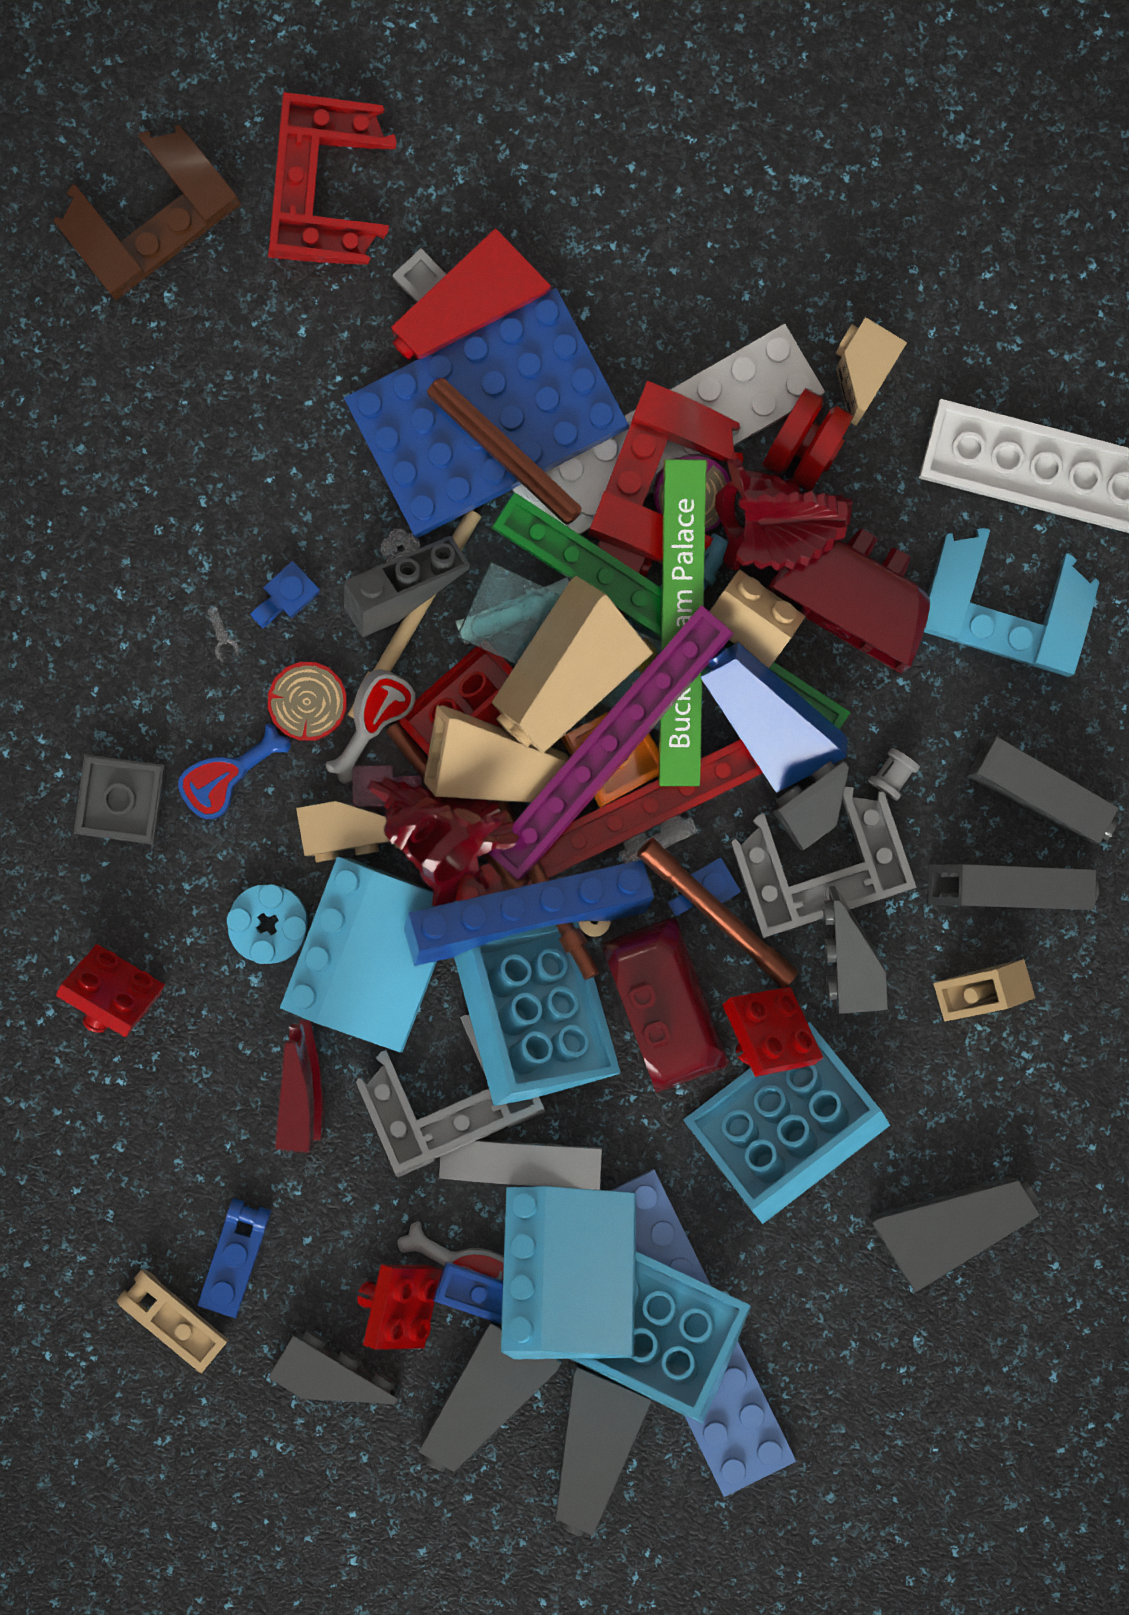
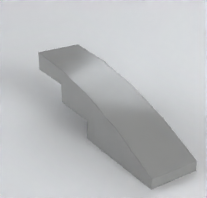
M478 1139L440 1156L439 1178L510 1185L600 1190L602 1147L561 1146V1144Z

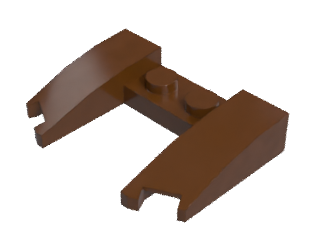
M180 125L174 126L175 133L152 137L150 131H144L138 137L181 191L182 195L121 242L75 183L67 192V195L73 199L63 219L58 217L54 219L55 224L115 301L241 205L232 189Z

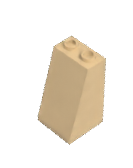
M575 576L564 589L492 701V704L501 713L496 720L510 736H514L525 748L532 744L544 753L653 653L605 593Z

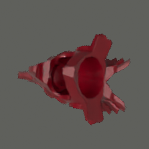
M738 458L734 461L732 459L727 461L732 481L728 482L715 495V509L729 539L722 560L726 563L728 569L738 571L741 564L745 566L754 563L761 570L769 565L777 571L784 566L793 570L797 563L808 567L811 559H820L823 552L832 550L835 540L844 539L847 525H850L852 499H844L843 494L829 495L827 493L814 494L813 491L800 492L799 484L795 479L783 481L774 474L770 476L761 472L745 471L742 462ZM738 490L742 496L739 499V505L745 510L744 528L738 524L735 516L734 502Z
M384 777L381 782L370 780L366 787L385 802L384 806L387 809L385 818L387 821L383 827L384 833L392 844L395 843L403 850L408 860L412 861L419 869L420 876L425 883L434 889L432 906L434 907L455 902L459 880L466 872L475 878L477 883H482L487 891L490 887L483 871L478 865L477 857L494 849L513 848L519 840V835L512 832L514 822L506 820L507 811L498 809L497 802L490 803L486 799L437 797L429 788L426 789L420 784L415 788L405 781L398 784L393 779Z

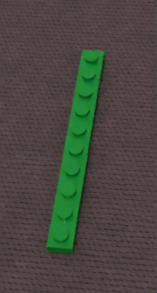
M515 492L512 493L493 523L492 529L570 580L577 576L602 591L622 614L661 638L662 588ZM728 640V642L724 646H726V648H729L733 646L734 643ZM773 662L769 669L840 730L850 712Z

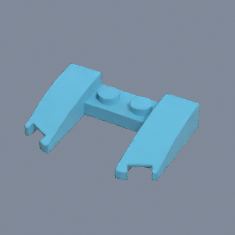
M977 529L976 538L954 541L952 533L947 534L927 594L930 598V610L924 632L1066 677L1074 675L1090 622L1099 581L1095 578L1089 583L1073 567L1077 560L1072 555L1066 553L1044 623L1040 625L970 603L990 529Z

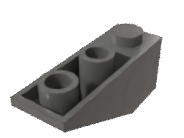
M448 536L345 580L344 608L361 636L365 637L402 620L470 569V564L452 536Z
M829 886L830 901H823L825 925H831V938L825 939L824 942L827 963H833V975L826 976L828 1000H835L839 1014L888 1010L886 971L881 957L837 888Z
M298 1329L296 1330L268 1377L302 1399L395 1404L400 1394V1391L394 1388L396 1382L390 1377L378 1371L372 1375L360 1367L362 1362L357 1357L344 1350H341L339 1354L325 1346L327 1343L326 1339L309 1329H306L305 1333Z

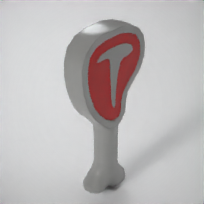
M377 669L371 671L362 681L353 707L356 732L342 755L325 764L327 771L336 773L341 783L346 784L354 779L355 762L368 741L379 735L386 724L402 719L413 708L415 692L406 680L388 670Z
M419 1221L411 1224L408 1235L398 1239V1248L402 1253L420 1252L443 1266L448 1261L503 1280L504 1255L484 1248L450 1251L428 1239L424 1235Z

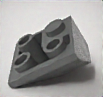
M830 760L819 770L808 776L811 784L802 790L799 785L794 786L775 800L779 808L772 813L800 851L808 848L837 826L849 770L844 761L834 766Z

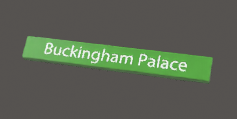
M664 459L661 651L701 605L703 606L706 460ZM701 673L659 720V786H700Z

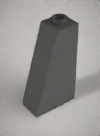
M998 737L983 742L965 776L1090 844H1100L1102 839L1109 840L1119 821L1114 818L1119 809L1118 807Z
M965 864L929 865L928 905L1095 910V902L1099 896L1096 870Z
M1011 1176L879 1212L869 1217V1220L907 1282L917 1292L1040 1216L1034 1206L1039 1202V1199L1027 1181L1020 1184L1017 1179Z
M489 1321L421 1442L419 1453L425 1455L423 1461L436 1470L444 1471L445 1468H448L455 1472L558 1371L561 1359H513L501 1352L502 1324Z
M578 1363L575 1364L556 1505V1520L561 1522V1528L574 1535L582 1536L585 1532L593 1536L652 1399Z

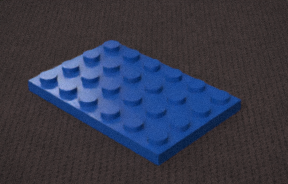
M557 288L421 360L417 359L344 397L416 539L522 485L428 397L427 390L436 379L444 378L544 472L629 429L625 416Z

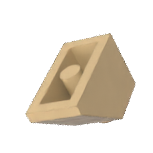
M1024 959L987 967L933 983L944 1022L1009 1009L1035 998Z

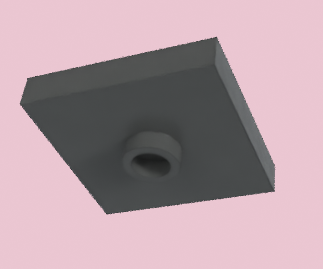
M84 754L73 834L155 845L166 765Z

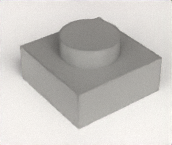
M420 248L392 277L417 303L446 273Z

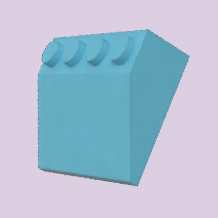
M337 856L280 1008L325 1027L397 1052H403L437 963L435 961L414 966L404 926L409 912L434 907L432 906L433 891L355 859Z
M572 922L575 928H580L579 922ZM556 925L504 937L454 957L494 1106L540 1097L621 1073L595 979L592 977L584 980L571 953H565L559 941L561 935Z
M810 1022L808 1025L824 1057L818 1063L812 1066L755 1077L752 1069L749 1068L683 1119L762 1224L890 1126L881 1109Z
M549 1186L506 1187L501 1352L513 1359L634 1358L635 1193Z
M635 1251L634 1358H577L570 1360L702 1424L720 1387L751 1305Z

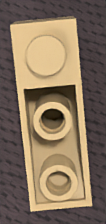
M337 801L296 808L304 856H315L316 863L336 860L337 856H339L338 851L354 849L355 856L379 852L378 844L390 842L383 830L387 821L385 816Z

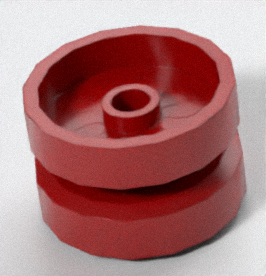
M805 387L767 453L762 466L780 475L786 472L794 456L801 458L799 465L792 475V479L797 481L800 488L810 492L822 472L825 471L827 473L845 441L842 437L855 415L837 405L829 410L823 423L819 425L814 421L824 405L823 397Z

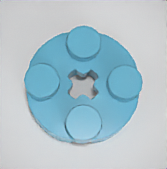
M274 884L257 885L244 891L234 901L227 916L228 935L233 946L243 957L259 964L279 963L295 955L303 946L308 931V913L301 899L291 890ZM263 913L267 917L275 915L279 921L274 925L277 930L275 934L271 935L268 931L261 933L258 930V926L261 924L259 917Z

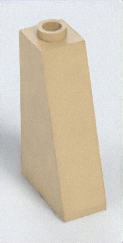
M437 705L424 783L437 797L533 802L570 757L566 753L551 747L544 753L532 744L525 748L514 736H510L500 727L449 707Z

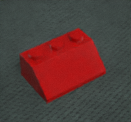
M484 639L417 698L411 711L397 721L427 755L429 754L437 705L449 707L504 729L496 720L501 713L495 708L492 701L513 668Z

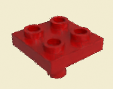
M96 944L62 982L56 996L86 1014L83 1018V1024L88 1030L102 1033L109 1027L126 1038L160 996L165 984L118 957L112 951Z
M791 987L735 996L722 1004L739 1041L736 1046V1053L744 1052L738 1058L743 1063L750 1065L755 1077L812 1066L824 1058Z
M381 1264L377 1284L367 1281L362 1284L358 1291L370 1295L369 1298L357 1296L360 1306L371 1308L363 1345L375 1350L425 1348L426 1339L431 1330L430 1321L435 1303L432 1299L442 1269L431 1265Z

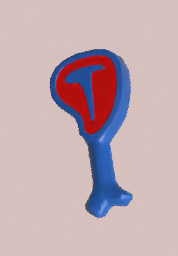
M266 724L262 741L240 757H213L200 761L186 769L178 781L180 794L188 807L197 816L209 820L219 818L227 812L231 805L234 786L244 778L248 770L272 753L288 752L291 747V741L288 737L280 736L275 725Z

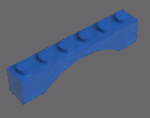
M642 860L409 912L404 931L414 966L453 958L489 942L537 928L572 922H608L646 913L654 894Z

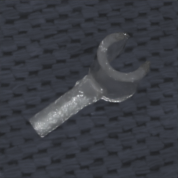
M217 607L208 609L207 612L218 640L215 647L216 657L220 661L225 662L220 651L224 643L233 645L235 654L238 657L240 646L236 640L229 638Z

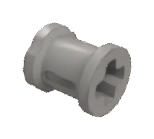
M890 748L887 753L889 758L876 776L871 775L868 782L880 792H884L886 796L898 801L901 797L899 791L912 772L916 773L920 766L904 753Z

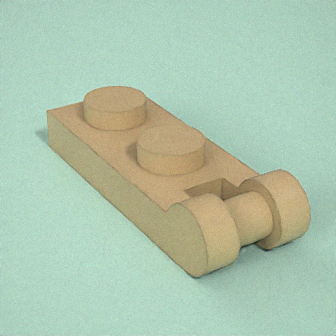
M142 1268L134 1277L135 1284L129 1291L124 1290L116 1299V1302L198 1372L202 1373L229 1339L161 1284L151 1272ZM147 1293L157 1300L149 1310L141 1303V1300Z

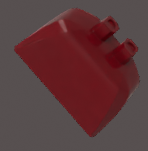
M860 528L848 544L841 540H835L832 550L823 552L820 559H811L808 567L797 563L793 570L786 566L781 568L767 589L782 600L790 603L796 610L806 616L805 619L900 674L911 667L927 624L930 598L917 584L903 577L911 559L909 555L892 547L882 564L868 556L877 543L878 538Z
M670 917L600 943L656 1093L727 1067L729 1063L728 1056L677 919Z

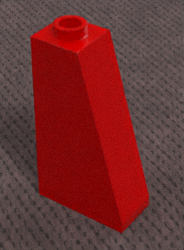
M495 228L391 326L393 336L396 338L392 344L407 360L412 356L416 360H421L543 297L551 291V285Z

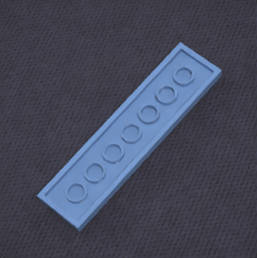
M654 1168L608 1190L636 1194L635 1251L711 1286ZM737 1341L720 1387L703 1423L701 1424L685 1416L724 1497L796 1462L769 1403Z

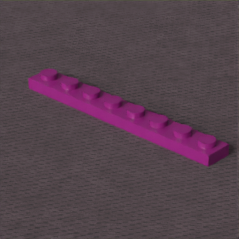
M701 605L515 821L512 832L519 835V840L513 848L494 849L489 854L517 880L522 881L734 633Z

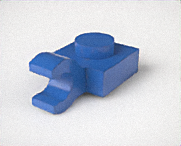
M292 561L263 587L270 598L261 603L250 615L264 629L283 610L292 619L321 591Z
M721 857L691 874L721 903L741 892ZM682 894L667 902L675 916L695 906Z

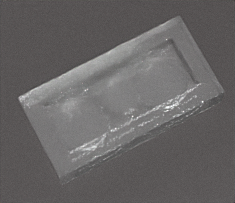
M679 814L659 824L662 832L648 839L645 833L642 832L622 842L626 850L618 854L623 864L641 860L637 853L651 838H654L664 848H667L699 832L692 817L683 821Z

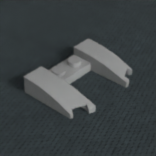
M845 787L842 799L862 863L818 878L788 886L765 814L758 815L753 820L759 828L743 844H740L736 839L731 842L761 939L823 919V901H830L829 886L837 888L849 909L917 888L884 792H878L876 801L853 797L854 788Z
M464 1015L460 1019L485 1074L470 1015ZM386 1050L380 1052L376 1057L383 1066L368 1084L364 1083L360 1078L356 1081L397 1177L434 1162V1159L505 1127H513L545 1112L540 1097L494 1106L490 1090L486 1089L417 1120Z

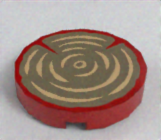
M298 662L285 667L274 678L268 691V710L273 723L285 735L299 741H317L330 735L342 724L347 712L348 695L342 680L330 668L317 662Z

